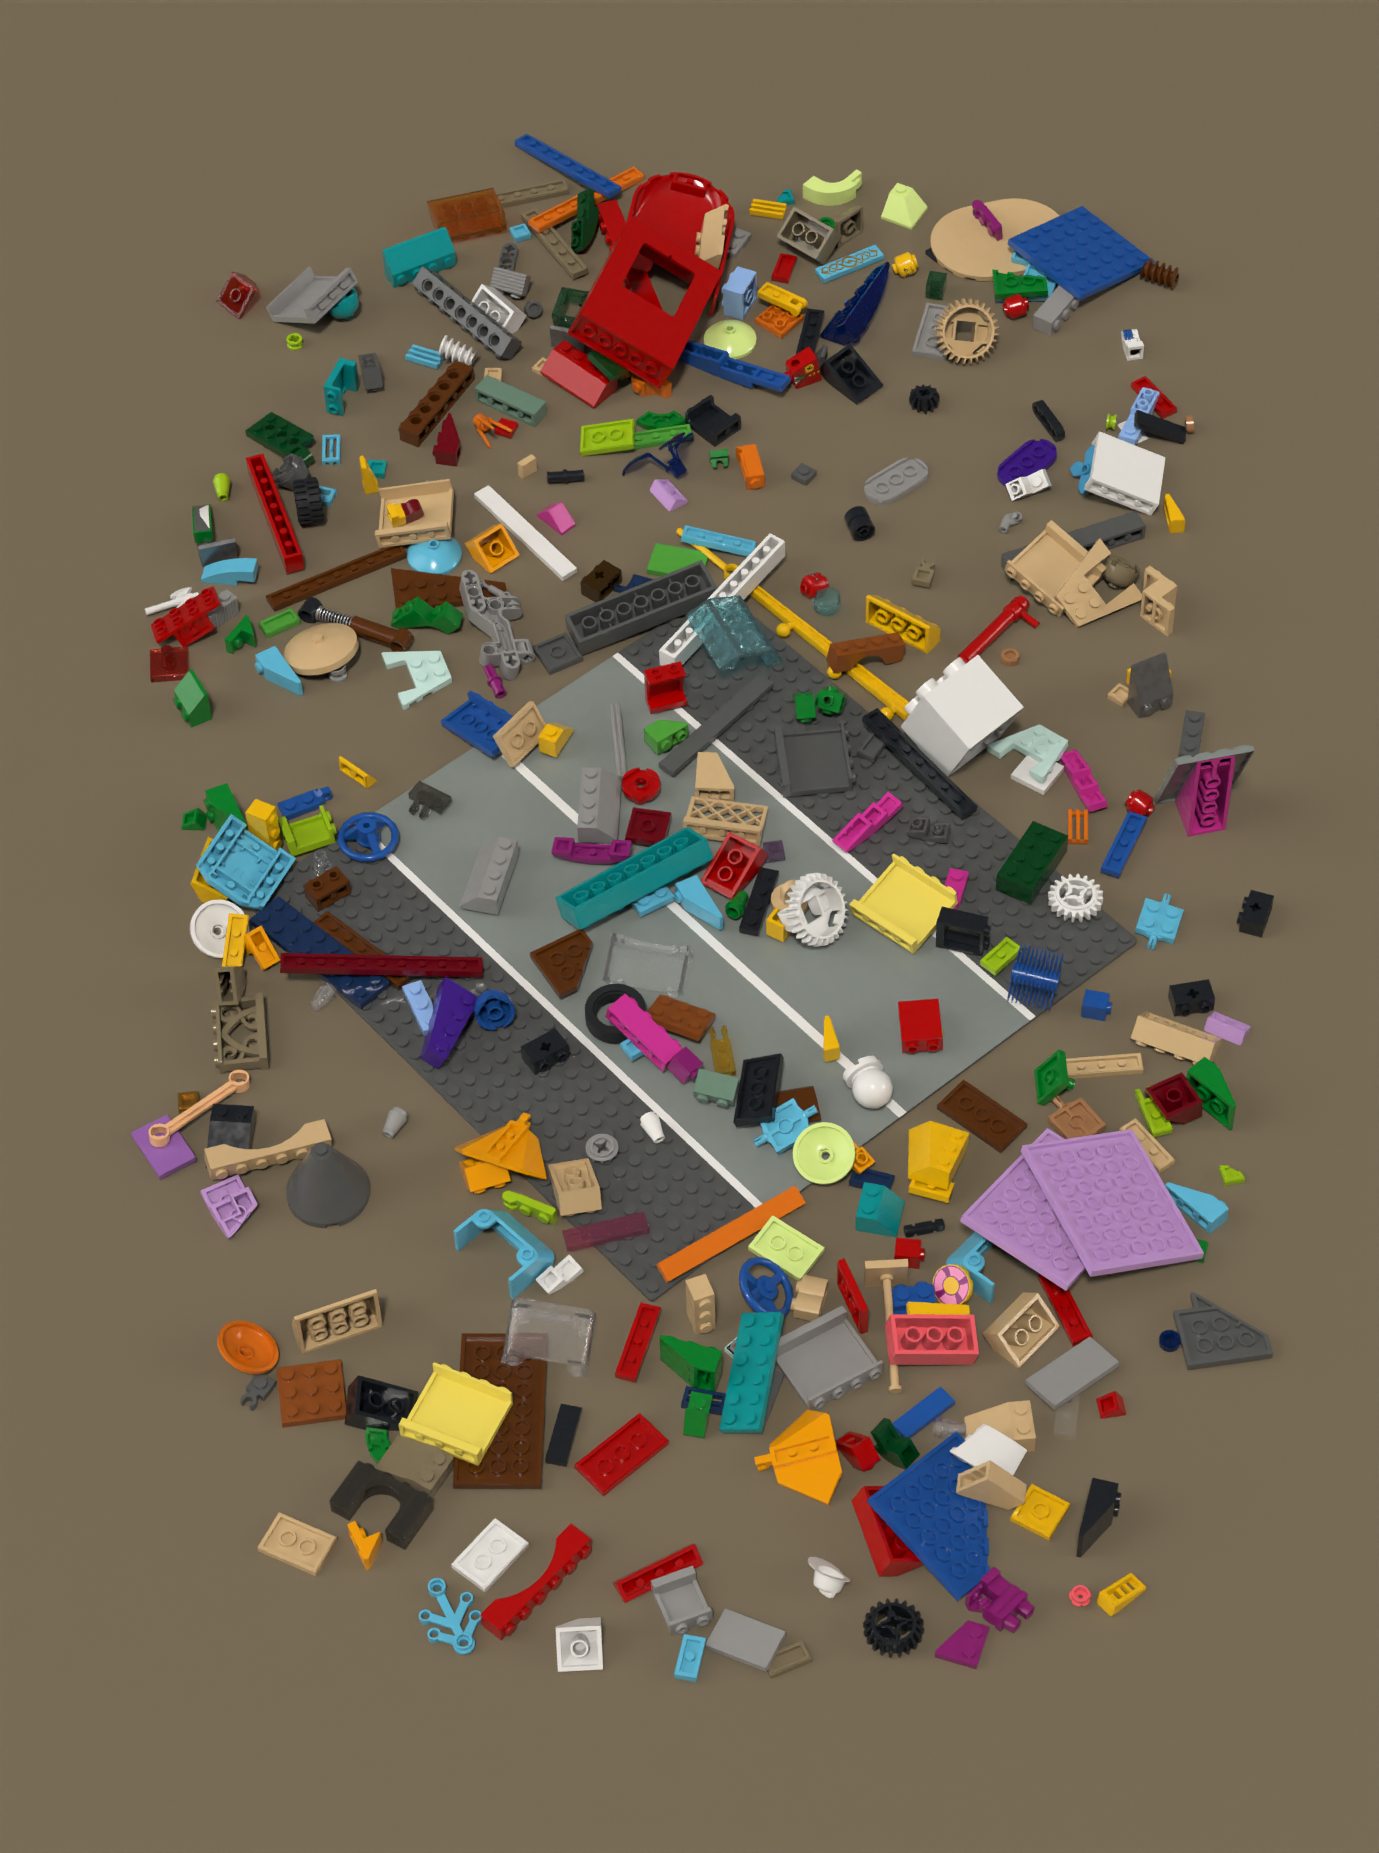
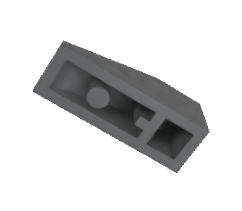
M376 353L358 355L365 390H379V388L383 387Z

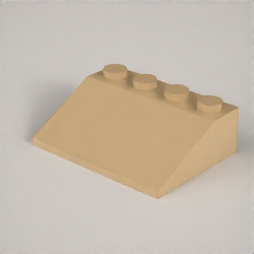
M376 1289L297 1315L292 1320L293 1333L301 1354L383 1327Z

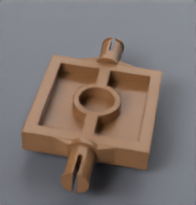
M1058 1095L1052 1099L1058 1110L1048 1116V1122L1062 1138L1068 1139L1096 1135L1106 1130V1124L1081 1097L1069 1103H1064Z

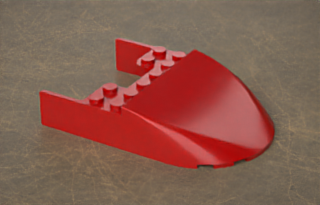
M670 172L669 175H654L648 178L647 182L637 187L632 198L626 224L632 216L694 254L695 247L698 245L696 243L697 232H701L705 213L725 204L729 205L726 216L727 223L724 233L723 254L719 270L723 274L735 215L733 207L728 202L729 198L721 189L717 190L713 187L712 182L693 174ZM638 253L630 270L648 272L652 268L653 261ZM722 274L713 290L714 295L709 315H713Z

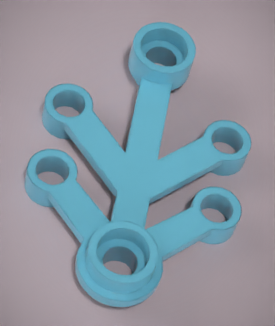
M441 1578L430 1580L428 1583L429 1594L437 1599L445 1617L424 1609L419 1613V1621L422 1625L432 1623L451 1629L454 1636L442 1633L438 1628H431L427 1633L429 1642L438 1643L440 1641L453 1645L454 1651L461 1655L471 1653L475 1648V1640L472 1636L476 1626L481 1624V1612L473 1610L469 1613V1623L464 1632L460 1625L468 1607H471L474 1603L473 1595L470 1592L462 1593L459 1606L454 1614L445 1595L446 1584ZM436 1588L441 1589L439 1592H434ZM470 1598V1601L465 1602L463 1599ZM424 1615L429 1616L428 1619H422ZM479 1616V1619L473 1620L472 1617ZM433 1633L438 1634L435 1638L431 1637ZM462 1643H467V1644H468L467 1646H464V1647L460 1646Z

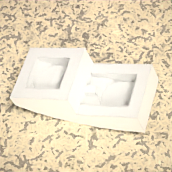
M568 1255L556 1267L550 1266L535 1280L550 1295L572 1282L584 1270Z

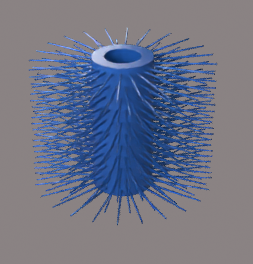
M1021 944L1011 974L1007 1002L1009 1001L1013 984L1014 989L1011 1003L1015 997L1017 984H1019L1015 1003H1017L1022 988L1021 1004L1027 986L1024 1005L1030 991L1029 1007L1035 989L1032 1003L1033 1008L1039 989L1037 1009L1042 991L1044 990L1040 1010L1042 1009L1046 992L1048 994L1045 1010L1050 998V992H1052L1049 1003L1050 1011L1060 980V970L1064 954H1062L1058 971L1055 972L1059 953L1053 971L1055 952L1048 970L1051 950L1044 968L1047 949L1041 963L1043 948L1035 967L1039 947L1036 950L1033 965L1031 963L1034 947L1030 959H1028L1030 954L1029 947L1024 964H1022L1025 957L1026 944L1022 955Z

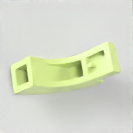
M856 169L846 179L835 183L825 182L813 176L803 184V198L824 206L847 203L856 198V189H859L862 185V172Z

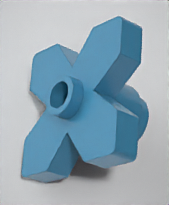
M1094 445L1086 451L1084 463L1076 461L1070 467L1072 475L1080 478L1078 484L1080 493L1086 496L1090 493L1084 490L1090 478Z

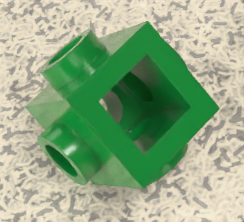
M834 686L823 688L821 692L818 691L816 696L817 708H821L822 712L827 714H833V712L841 713L844 709L847 693L839 692V688Z

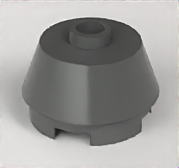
M291 453L283 459L284 463L279 469L275 468L272 477L278 485L293 490V481L307 478L309 470L302 457Z

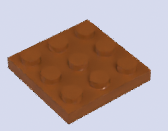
M341 1359L277 1368L283 1428L345 1419L346 1400Z

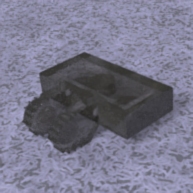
M421 781L408 793L409 798L414 800L409 809L411 814L414 815L420 810L421 805L424 806L419 813V817L422 820L429 816L431 810L441 814L452 802L451 796Z

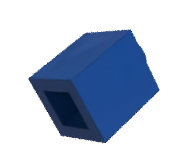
M1086 989L1081 1017L1105 1021L1106 1015L1111 1014L1113 1002H1109L1110 993Z

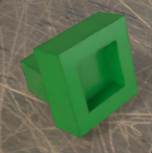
M728 449L711 450L709 452V460L713 469H717L716 463L719 461L723 463V468L728 467Z

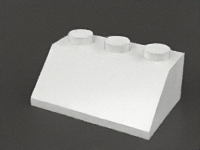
M481 284L472 299V302L512 334L518 331L527 316L495 288Z

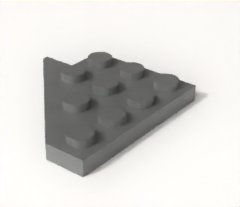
M1195 1292L1190 1294L1193 1308L1176 1310L1173 1313L1187 1370L1268 1359L1273 1356L1267 1334Z

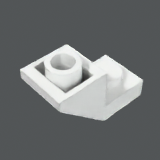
M1041 469L1027 477H1019L1005 484L1012 501L1036 494L1052 486L1045 469Z

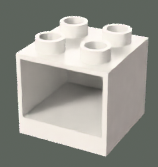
M979 655L975 656L968 663H965L961 657L954 660L943 671L944 676L937 682L934 678L925 682L915 692L917 696L904 707L909 716L901 725V728L918 748L948 777L987 748L988 744L1000 738L1024 708Z

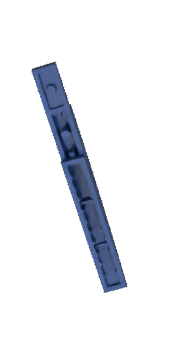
M691 340L687 341L678 361L749 388H753L756 384L782 392L791 382L789 375L730 358L727 351Z

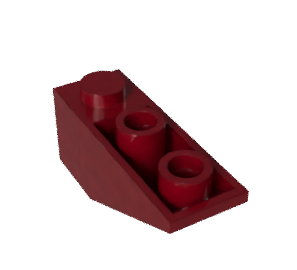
M448 413L446 420L442 422V431L438 433L437 445H434L432 454L435 456L436 464L457 467L461 456V446L452 415Z

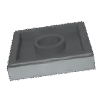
M566 632L532 646L535 655L549 675L583 662V656Z

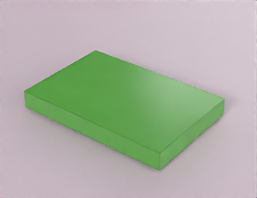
M656 543L647 567V574L663 576L701 560L706 567L709 559L698 550Z

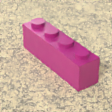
M624 994L607 1009L605 1017L662 1072L667 1069L666 1067L672 1057L682 1050L680 1043L676 1039H672L663 1026L657 1025L653 1021L652 1016L638 1006L634 998Z

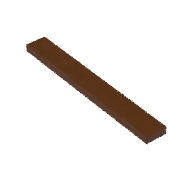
M402 545L385 547L266 595V600L273 611L276 612L308 597H313L406 559L408 554Z

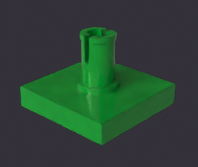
M1057 1050L1034 1070L1037 1104L1045 1106L1064 1089L1071 1091L1075 1086V1080L1068 1077L1065 1051Z

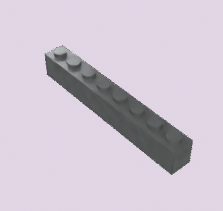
M1133 511L1081 529H1076L1067 534L1087 551L1093 547L1099 538L1110 550L1144 539L1146 525L1137 511ZM1028 545L1003 553L1001 559L1002 569H1005L1008 560L1012 561ZM1007 575V577L1009 578L1010 582L1015 580L1014 578H1010V577Z

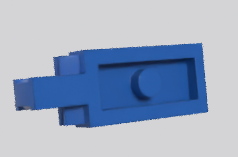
M329 786L319 790L314 789L277 803L282 816H285L288 821L319 809L320 805L332 799V792Z

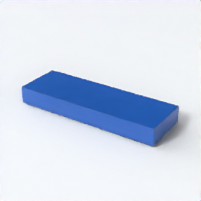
M940 1386L892 1424L900 1436L912 1438L954 1406L955 1400Z

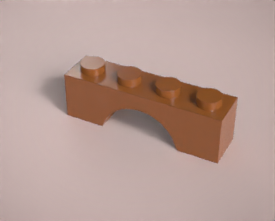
M898 632L830 643L826 661L834 673L851 670L858 661L868 656H879L884 664L901 662L906 644Z

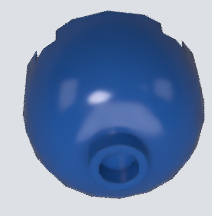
M488 989L482 992L475 1001V1018L478 1024L485 1029L497 1030L496 1027L502 1025L504 1028L515 1016L514 1003L504 991Z

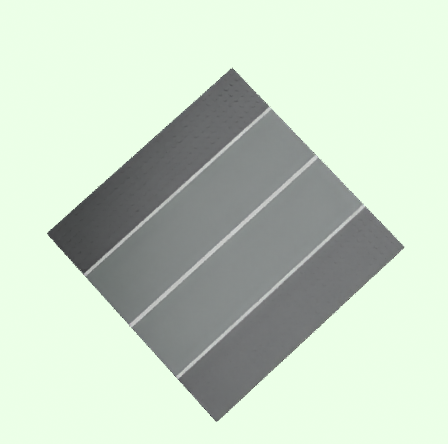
M741 604L682 665L686 673V677L683 678L684 694L687 699L686 706L650 714L645 701L644 670L661 666L659 650L697 609L662 623L536 706L546 724L557 722L574 729L557 758L539 752L538 743L515 767H509L502 752L492 758L478 748L473 747L376 811V813L386 815L397 826L399 841L393 852L385 858L374 862L356 861L350 859L341 851L336 837V843L319 848L290 867L265 904L267 906L279 896L312 922L328 911L386 955L482 957V977L447 978L477 997L488 989L504 991L514 1003L515 1016L506 1027L503 1028L502 1025L496 1027L497 1030H489L478 1024L473 1010L446 1060L438 1069L421 1059L426 1036L423 1035L402 991V987L398 990L390 984L386 990L362 1010L334 988L332 989L480 1135L506 1126L510 1120L517 1121L523 1112L530 1114L531 1118L527 1121L531 1123L529 1130L539 1140L547 1180L520 1174L558 1212L548 1164L589 1158L600 1186L602 1209L592 1213L583 1212L573 1216L564 1215V1217L651 1302L657 1300L713 1257L667 1283L657 1268V1263L796 1185L801 1193L813 1183L805 1179L797 1170L793 1160V1147L778 1155L773 1145L768 1141L758 1147L755 1145L753 1139L763 1134L760 1123L735 1126L733 1121L738 1092L734 1107H721L712 1101H708V1103L700 1102L693 1096L696 1079L694 1081L690 1079L683 1084L670 1070L666 1069L662 1072L645 1055L631 1061L620 1048V1043H606L595 1038L586 1026L585 1004L588 997L596 989L608 984L630 986L637 990L644 998L646 1011L658 996L662 994L716 1013L714 1022L699 1041L668 1030L666 1032L672 1039H676L680 1043L682 1049L687 1047L703 1062L700 1069L738 1077L739 1082L743 1060L781 1053L784 1060L779 1091L814 1086L821 1121L809 1122V1126L822 1122L836 1124L846 1130L860 1148L1049 1009L1052 992H1050L1046 1010L1044 1008L1047 992L1042 1009L1040 1010L1044 990L1036 1009L1039 989L1033 1008L1032 1003L1035 989L1029 1007L1030 991L1024 1005L1027 986L1021 1004L1022 988L1017 1003H1015L1019 984H1017L1015 997L1011 1003L1014 989L1013 984L1012 992L1007 1002L1011 974L1016 958L996 976L980 965V960L1003 939L1008 937L1019 946L1022 944L1021 955L1026 944V952L1022 964H1024L1029 947L1030 954L1028 959H1030L1034 947L1031 963L1033 965L1036 950L1039 947L1035 967L1043 948L1041 963L1047 949L1044 968L1051 950L1048 970L1055 952L1052 971L1054 970L1059 953L1058 965L1055 971L1057 972L1062 954H1064L1060 970V980L1051 1007L1137 944V938L1102 909L1097 911V916L1091 915L1090 920L1083 917L1082 922L1079 919H1075L1073 923L1071 918L1064 921V915L1057 917V911L1052 912V906L1048 905L1050 886L1054 885L1055 880L1061 882L1062 875L1055 869L1031 905L996 890V875L1020 840L976 802L974 803L978 806L977 811L961 819L888 746L874 763L857 756V750L872 733L862 722L863 716L869 712L849 695L846 697L844 709L841 713L833 712V714L823 713L821 708H817L816 696L818 691L821 692V689L828 686L839 687ZM758 674L774 683V687L702 752L718 753L734 785L733 802L768 806L761 845L758 847L768 854L761 867L779 871V878L775 888L789 880H800V876H806L809 873L826 874L833 878L832 881H838L837 887H842L841 894H846L843 900L847 901L845 908L848 909L845 912V916L848 919H844L846 926L841 927L843 933L838 934L839 938L834 939L833 943H828L826 946H807V943H801L802 938L796 939L797 933L792 932L783 943L766 935V919L773 911L771 901L759 936L740 933L739 927L743 915L733 919L725 912V906L731 899L703 885L723 916L724 929L719 930L684 910L681 903H677L675 898L673 902L642 917L637 914L631 904H628L623 909L607 915L605 919L598 920L588 928L583 929L592 941V948L578 990L559 998L530 958V952L578 930V928L561 917L555 899L556 896L620 863H578L556 857L551 853L555 837L574 838L575 843L612 844L578 842L577 831L582 767H602L617 777L610 705L612 703L620 704L627 772L634 768H640V770L648 768L655 771L660 778L661 790L655 798L639 805L623 794L621 784L618 840H625L633 807L671 812V821L667 837L683 829V820L687 815L691 797H695L697 756L674 777L659 768V762L682 742L657 755L645 743L643 728L657 720L686 722L688 724V735H691ZM812 692L814 694L816 718H812L810 722H800V719L795 718L792 693ZM843 719L844 727H848L849 738L846 741L850 742L851 753L848 754L849 757H853V768H851V771H855L856 783H852V791L783 797L774 741V726L782 725L783 733L840 728V720ZM638 783L639 787H643L645 785ZM887 792L903 803V807L888 822L846 853L832 842L838 833L858 813L862 814L873 802L877 804ZM702 804L694 805L698 809L704 807ZM715 807L714 809H715L716 811H720V810H722L723 808H722V807ZM740 809L733 810L736 814L742 812ZM708 810V811L704 812L703 814H704L705 816H708V815H711L712 813ZM753 812V814L758 816L763 814V812ZM726 813L722 817L726 819L731 817V815ZM745 816L741 819L745 822L750 818L748 816ZM910 817L929 818L931 823H950L951 831L948 842H931L907 835L906 831ZM384 825L378 831L380 834L378 842L380 850L387 847L391 841V831L387 825ZM497 837L518 840L519 856L499 914L494 915L461 909L460 903L480 846ZM357 839L345 840L348 848L353 852L373 854L370 847L359 845ZM707 839L712 857L714 858L723 841ZM632 843L629 857L645 850L650 845ZM893 853L899 857L903 856L914 867H920L930 877H936L943 885H945L950 868L968 871L969 878L960 907L957 910L989 917L988 925L991 926V931L988 938H990V945L988 950H984L982 957L936 946L935 929L915 954H912L852 915L849 904L853 899L859 901L893 862ZM712 860L703 866L691 870L687 875L674 879L672 883L665 885L674 895L675 883L695 875L701 880ZM337 866L350 881L351 893L318 912L305 898L303 885ZM757 874L741 890L745 891L749 897ZM817 883L812 884L814 887H817L820 890L824 888L820 885H817ZM251 908L256 914L260 911L258 909ZM810 908L804 913L807 923L821 916L812 914ZM837 911L831 912L828 922L829 927H834L833 920ZM949 926V930L980 936V933ZM412 976V979L405 985L421 980L432 1004H434L437 988L445 977ZM938 998L941 1026L943 1028V1050L903 1053L898 1002ZM616 1001L605 1003L598 1009L596 1016L603 1024L615 1026L605 1016L607 1009ZM829 1015L840 1046V1058L824 1062L825 1016ZM556 1028L569 1045V1057L562 1062L550 1066L546 1071L534 1075L522 1059L521 1046ZM866 1056H875L877 1060H880L883 1066L882 1071L890 1077L893 1085L892 1097L884 1106L877 1109L865 1108L854 1098L852 1088H849L843 1079V1073L847 1067L850 1066L852 1069L855 1065L859 1064L858 1059ZM648 1112H655L659 1116L665 1139L660 1143L655 1144L640 1126L641 1116ZM597 1134L613 1136L619 1145L617 1157H613L611 1162L608 1160L603 1163L600 1161L593 1162L587 1156L585 1149L587 1141L592 1136ZM606 1145L603 1148H598L599 1153L603 1150L606 1151ZM826 1153L822 1158L827 1160L830 1154Z

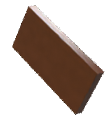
M962 1080L937 1105V1109L999 1153H1002L1027 1128L1026 1122L965 1080Z

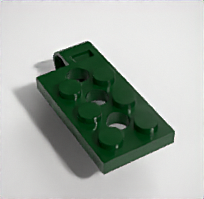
M270 412L245 430L247 437L281 455L283 459L293 453L298 457H302L306 466L314 462L312 453L305 448L314 441L313 435L273 412Z

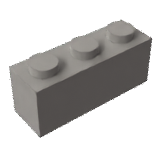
M1059 285L1033 315L1032 328L1051 336L1055 330H1059L1061 323L1068 319L1072 310L1078 307L1079 300Z

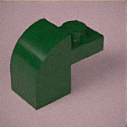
M883 1418L870 1432L877 1443L874 1446L876 1451L894 1466L907 1469L920 1455L911 1438L900 1436L890 1419Z

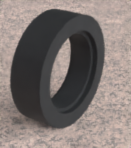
M608 984L592 992L585 1004V1019L589 1032L595 1038L606 1043L617 1044L627 1040L628 1038L616 1026H608L599 1021L596 1013L602 1005L611 1001H617L624 994L634 998L638 1006L643 1011H646L644 998L637 990L624 984Z

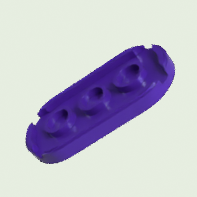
M1045 439L1027 441L999 465L997 473L999 482L1006 487L1005 484L1019 477H1027L1041 469L1047 470L1057 459L1055 445Z

